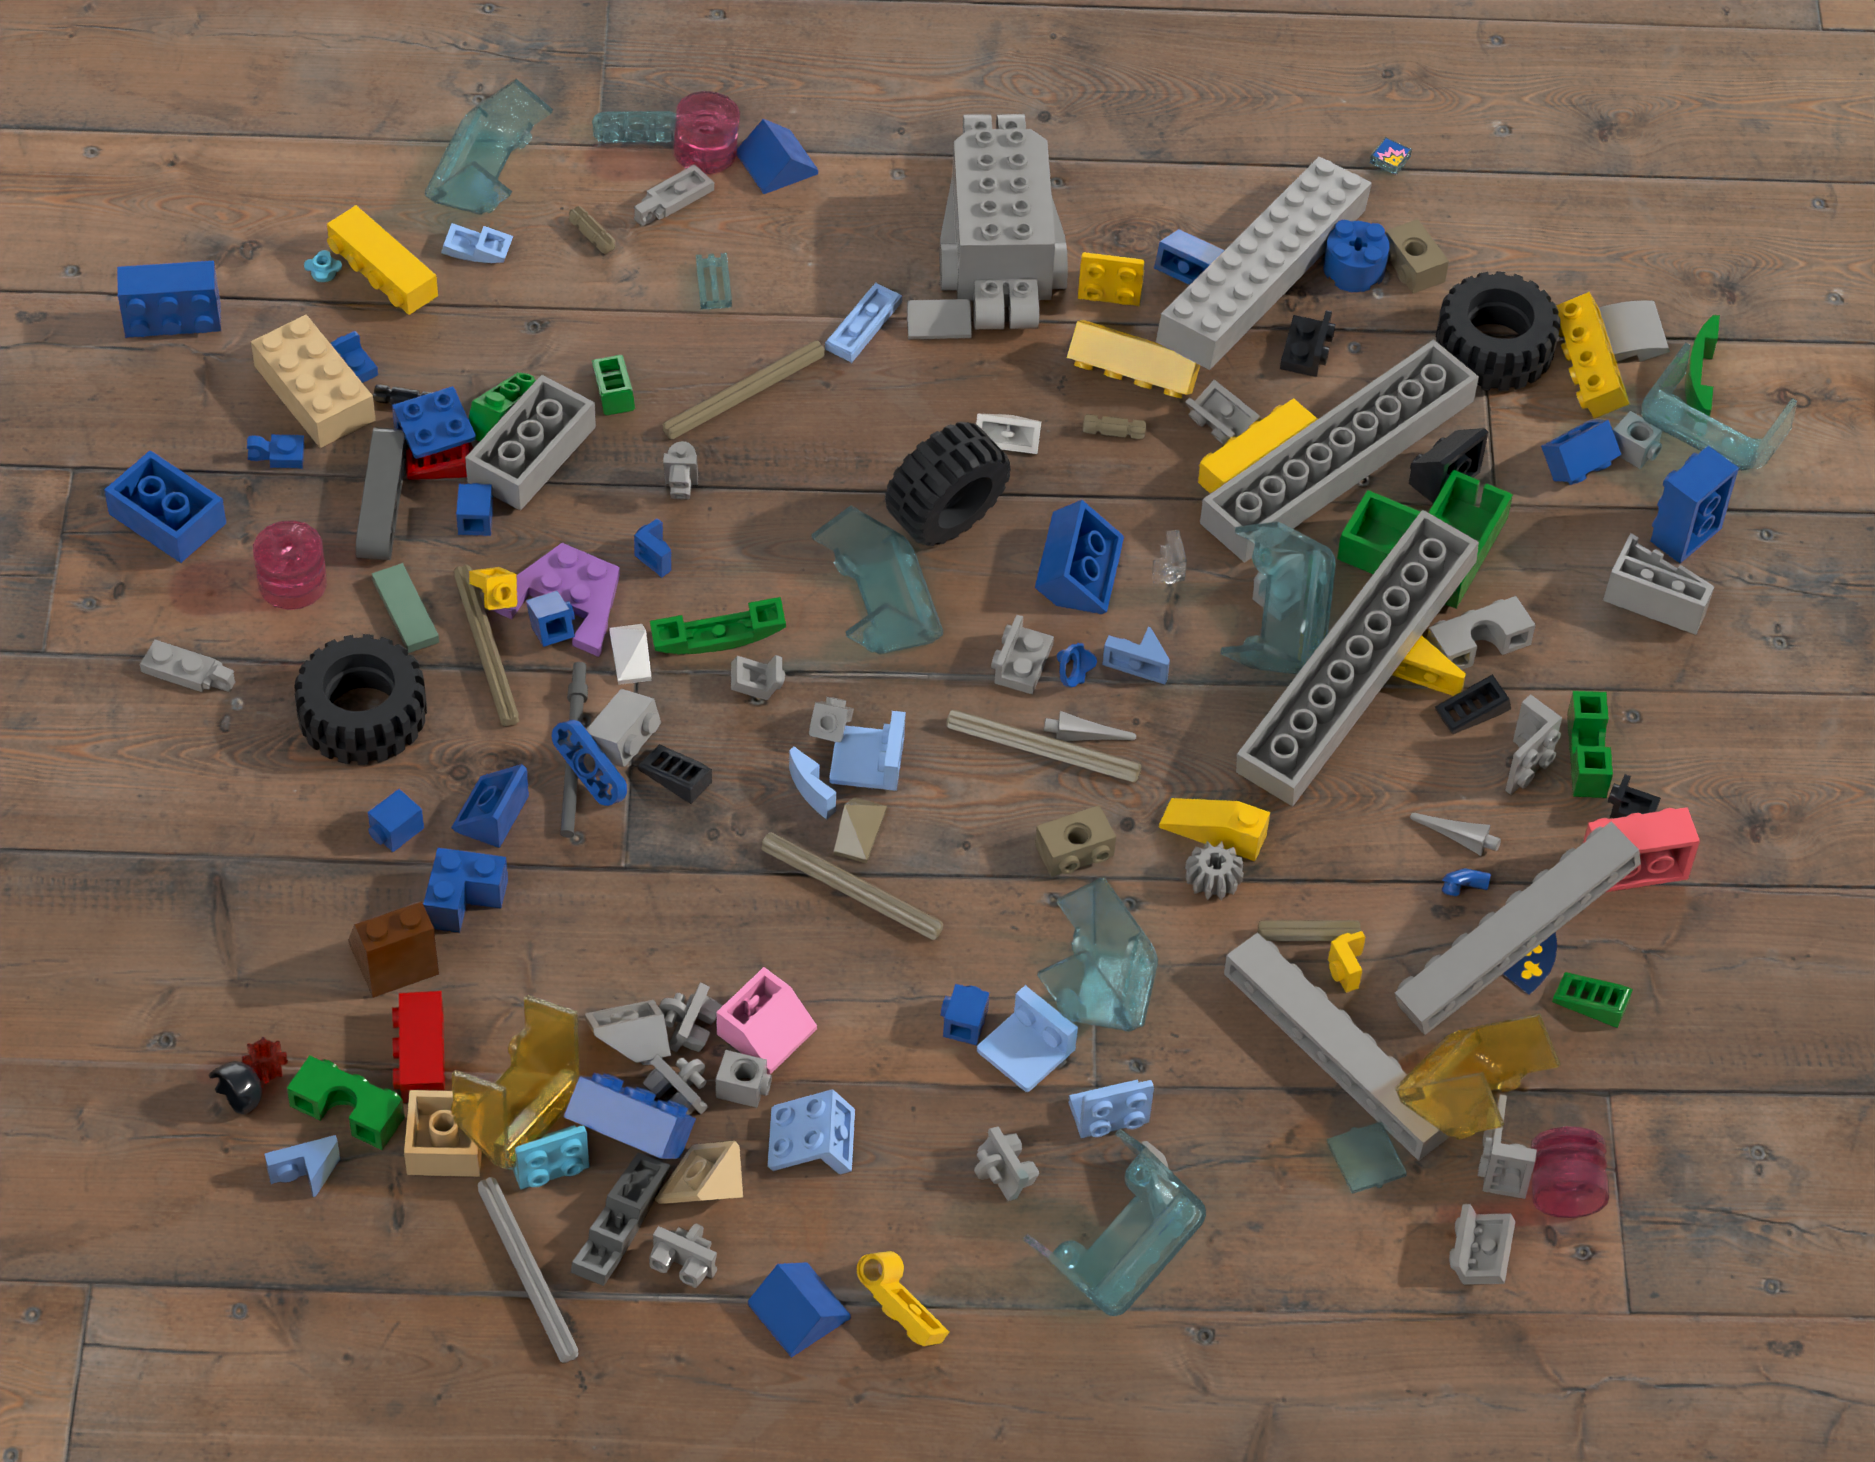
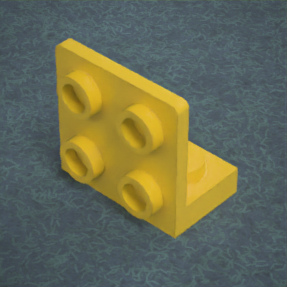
M1083 252L1080 264L1078 299L1140 306L1144 278V260Z

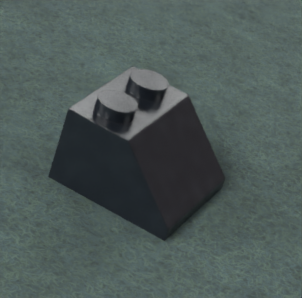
M1485 428L1455 430L1448 437L1440 438L1424 455L1419 454L1414 458L1410 465L1411 472L1408 484L1434 504L1453 470L1472 478L1480 473L1489 432Z

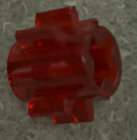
M262 1037L261 1040L253 1044H247L249 1055L242 1056V1062L249 1065L261 1081L268 1084L270 1080L277 1076H283L281 1065L288 1064L287 1053L281 1052L279 1040L273 1043Z

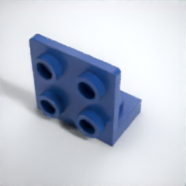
M454 386L392 405L393 426L395 429H402L412 454L416 459L475 441L474 430Z

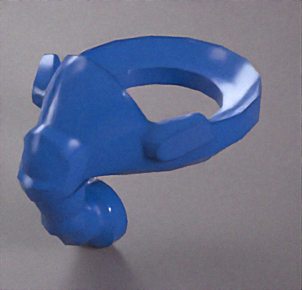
M1083 643L1072 644L1066 650H1061L1057 654V660L1060 662L1059 673L1061 682L1069 688L1075 687L1078 683L1083 684L1085 682V673L1092 670L1097 664V657L1090 650L1084 649ZM1073 660V670L1069 678H1067L1066 664Z

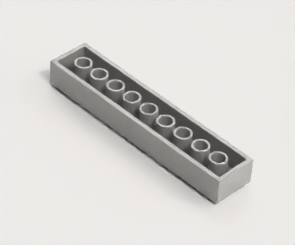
M1318 157L1161 313L1156 342L1210 370L1326 252L1328 236L1335 228L1336 223L1340 220L1356 221L1365 212L1372 182L1333 164L1329 160Z
M1433 339L1205 497L1202 502L1200 524L1245 563L1474 402L1479 376Z
M1422 510L1237 753L1236 773L1293 807L1477 561L1479 542Z

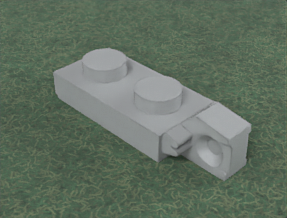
M692 165L647 190V195L642 199V202L634 206V220L641 226L653 222L656 217L659 220L714 191L715 183L696 165Z
M158 640L153 641L140 663L141 672L200 692H203L204 689H210L211 686L230 692L235 684L234 671L224 667L218 660Z

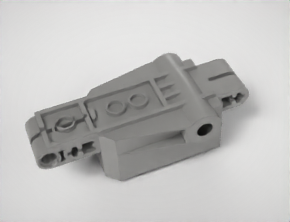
M991 114L963 115V134L954 141L952 179L940 237L941 291L957 290V299L973 301L975 330L1004 329V307H1008L1010 329H1038L1039 300H1051L1052 289L1067 288V244L1051 193L1048 142L1032 129H1026L1025 114H997L996 129H992Z

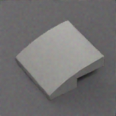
M1628 301L1599 307L1616 362L1635 355L1638 356L1641 362L1670 352L1654 301Z

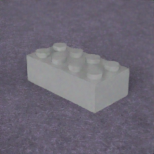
M541 375L465 457L467 482L470 484H492V494L494 497L521 511L595 429V402Z

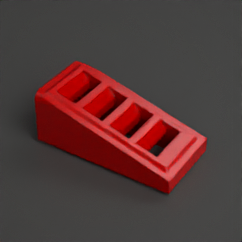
M471 442L418 459L414 458L411 449L406 450L407 478L409 480L467 477L465 457L474 449ZM419 459H424V467H419ZM432 459H437V464L432 465Z

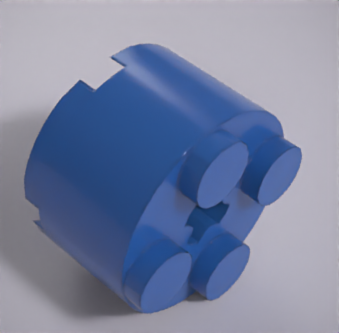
M1340 220L1336 223L1335 228L1330 232L1327 239L1323 265L1326 277L1333 279L1335 286L1348 292H1365L1370 290V287L1377 282L1378 284L1382 282L1385 276L1389 253V240L1385 234L1384 227L1377 223L1371 224L1363 221Z

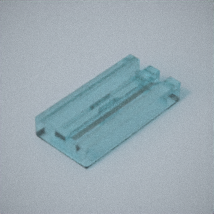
M721 253V258H715L714 254H708L706 259H702V255H696L700 308L732 307L727 253ZM720 266L725 300H719L716 267ZM704 267H709L713 301H707Z

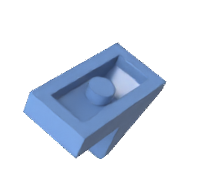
M1151 627L1147 628L1141 645L1132 643L1127 639L1108 636L1104 645L1102 665L1164 685L1166 684L1170 659Z
M336 1135L264 1154L271 1184L291 1182L300 1176L307 1175L313 1197L318 1194L340 1160Z

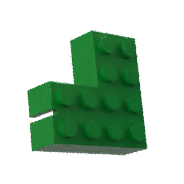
M1453 470L1428 513L1479 542L1476 563L1445 603V605L1457 609L1508 519L1513 494L1486 483L1483 488L1480 507L1478 508L1475 506L1480 480ZM1367 490L1340 536L1337 560L1374 574L1420 514V511Z

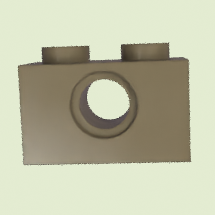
M1418 219L1386 230L1385 234L1389 240L1387 262L1392 264L1397 271L1400 281L1404 284L1406 283L1413 294L1446 281L1449 260Z
M1100 805L1036 827L1035 846L1051 877L1062 873L1070 874L1080 867L1092 863H1102L1114 856L1116 835Z

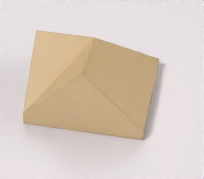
M726 1141L692 1145L656 1196L655 1201L658 1204L743 1197L740 1147L737 1142Z

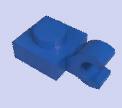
M271 434V442L266 441L260 436H248V460H270V468L303 469L304 435Z

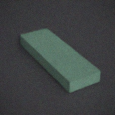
M403 563L372 573V581L408 653L440 643L439 635Z

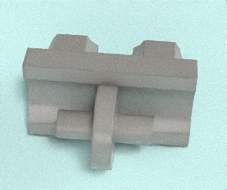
M681 441L673 444L669 448L668 454L664 453L663 459L665 483L671 487L670 496L672 499H690L691 485H698V465L695 449L688 442Z
M700 982L695 994L690 995L686 1005L683 1003L685 996L681 993H676L674 999L664 998L661 1001L659 1008L664 1014L665 1025L673 1027L674 1023L678 1022L669 1042L671 1050L677 1052L681 1046L700 1052L704 1047L710 1032L694 1024V1022L698 1018L712 1025L717 1017L716 1012L722 1007L720 1003L707 996L709 986Z
M658 1054L650 1061L655 1069L647 1076L643 1084L652 1093L656 1094L658 1099L674 1086L678 1092L669 1101L687 1107L686 1114L690 1115L695 1109L702 1114L708 1108L704 1101L689 1087L695 1084L698 1089H701L706 1084V1080L702 1077L705 1071V1064L701 1060L695 1059L688 1063L684 1058H680L676 1062V1066L681 1070L678 1075Z
M999 1127L989 1128L987 1140L977 1150V1157L980 1162L976 1165L974 1172L978 1179L990 1178L993 1184H998L1007 1201L1015 1200L1023 1188L1034 1184L1039 1171L1033 1161L1020 1163L1017 1157L1022 1151V1143L1016 1133L1003 1135Z
M697 1223L689 1231L678 1227L675 1233L658 1226L653 1234V1249L649 1257V1264L652 1269L661 1273H667L673 1261L683 1265L679 1272L680 1280L689 1286L697 1288L706 1276L712 1279L717 1272V1267L715 1266L717 1252L710 1250L712 1242L702 1238L704 1228Z

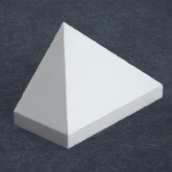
M977 414L976 425L1000 449L1038 454L1041 421L1014 415Z
M643 624L609 628L618 685L652 681L647 635Z

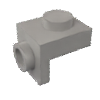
M775 655L768 664L736 656L731 662V690L768 700L776 689H780L784 683L785 671L782 670V657Z
M826 697V702H815L809 735L841 742L845 725L852 720L854 708L845 707L846 700Z

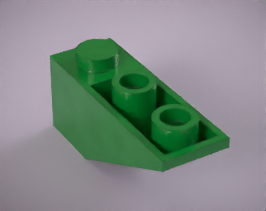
M517 372L472 401L468 419L474 430L475 440L481 441L533 385L536 381L534 376L528 373Z

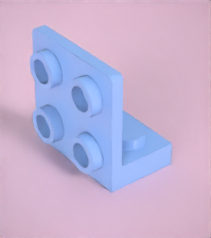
M892 711L890 724L884 723L883 730L845 725L842 741L835 742L830 783L897 791L905 737L906 712Z
M1025 985L1016 993L1014 1013L977 1045V1053L1021 1089L1029 1092L1075 1051L1078 1027Z
M1133 1080L1069 1095L1068 1103L1080 1137H1102L1111 1131L1124 1128L1136 1129L1145 1123H1149L1154 1091L1152 1081L1148 1080L1138 1083V1080Z
M833 1089L772 1106L768 1167L775 1171L821 1158L839 1175L852 1172L855 1109Z

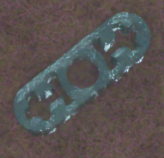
M670 111L601 112L595 115L592 120L593 136L601 142H671L678 139L681 135V119L676 113ZM635 123H639L645 126L641 130H632L629 128L630 125ZM670 125V128H664V126Z

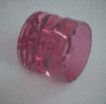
M700 91L684 97L677 105L673 154L677 162L687 169L692 165H696L705 174L721 172L732 165L736 159L740 111L734 101L728 96L717 92Z
M292 520L279 521L269 525L257 535L253 544V557L258 589L264 600L274 607L286 610L301 609L315 603L323 595L327 587L323 543L318 532L306 523Z
M1565 1126L1539 1133L1532 1140L1530 1149L1537 1150L1531 1180L1532 1201L1536 1209L1554 1217L1577 1218L1599 1212L1608 1204L1610 1197L1609 1180L1606 1173L1607 1147L1603 1136L1590 1129Z

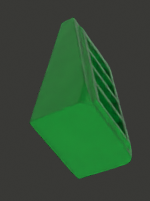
M623 355L591 360L604 414L613 415L633 411L635 409L633 390Z
M1565 972L1552 1002L1618 1028L1630 1002L1633 989L1624 985ZM1570 985L1576 987L1573 996L1566 995ZM1583 991L1589 993L1587 999L1580 998ZM1595 997H1601V1002H1595ZM1611 1001L1615 1003V1005H1608V1002Z

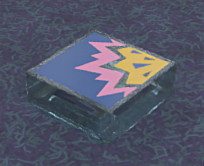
M1385 137L1371 154L1370 163L1397 175L1411 157L1412 149Z

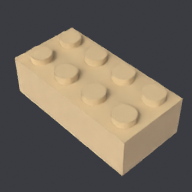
M307 314L251 341L255 368L319 448L376 421L373 395Z

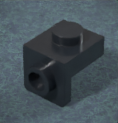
M1624 774L1620 785L1613 784L1608 798V803L1613 804L1610 818L1627 817L1633 813L1647 814L1656 812L1661 798L1629 787L1631 776Z

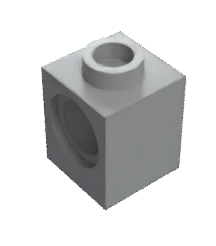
M1630 411L1613 429L1622 454L1619 457L1641 469L1649 459L1653 461L1660 453L1662 444L1659 442L1663 429Z
M725 1050L716 1077V1098L757 1108L761 1095L767 1096L771 1086L772 1075L767 1074V1059ZM741 1078H749V1079H751V1080H750V1081H740L739 1079H741Z

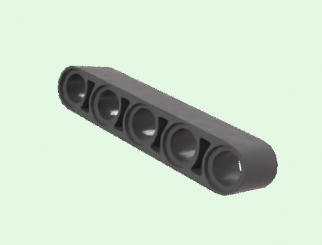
M373 428L356 536V558L391 560L406 462V450L408 447V442L402 429Z

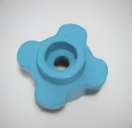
M322 250L313 259L306 260L304 268L307 271H311V275L316 281L328 282L336 276V272L342 269V263L339 260L333 259L329 251Z

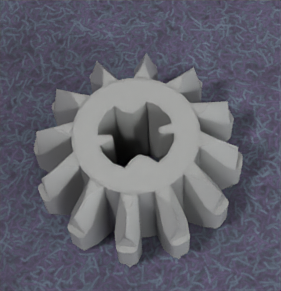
M1208 841L1203 849L1195 846L1192 856H1189L1186 860L1187 884L1193 885L1194 894L1205 892L1207 900L1212 895H1217L1221 901L1225 897V893L1234 895L1237 885H1240L1243 881L1242 857L1236 856L1234 847L1225 850L1222 841L1217 847H1213Z

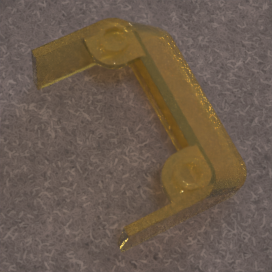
M527 995L524 998L525 1027L518 1035L512 1037L508 1046L511 1066L495 1083L458 1070L452 1073L453 1103L451 1113L454 1116V1122L495 1166L509 1171L516 1167L515 1148L541 1139L566 1112L579 1079L578 1011L531 995Z
M1539 1013L1470 1027L1449 1034L1395 1087L1400 1102L1447 1136L1464 1139L1475 1132L1501 1128L1504 1125L1491 1093L1492 1090L1501 1089L1502 1092L1514 1090L1521 1085L1520 1080L1528 1073L1557 1068L1561 1063Z

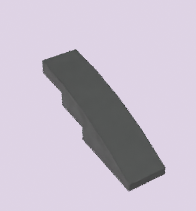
M639 1152L636 1154L607 1195L606 1206L591 1226L587 1242L573 1260L571 1273L602 1286L606 1284L652 1207L670 1171L671 1165Z

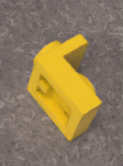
M501 567L469 571V584L482 589L484 593V607L486 609L495 610L517 606V575Z

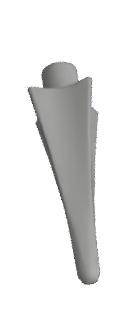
M1060 711L1058 720L1045 718L1043 731L1056 733V739L1065 742L1079 740L1133 741L1136 739L1135 733L1100 725Z
M1411 813L1410 815L1413 821L1451 838L1480 856L1484 848L1494 851L1499 849L1501 838L1489 835L1491 825L1453 821L1419 813Z

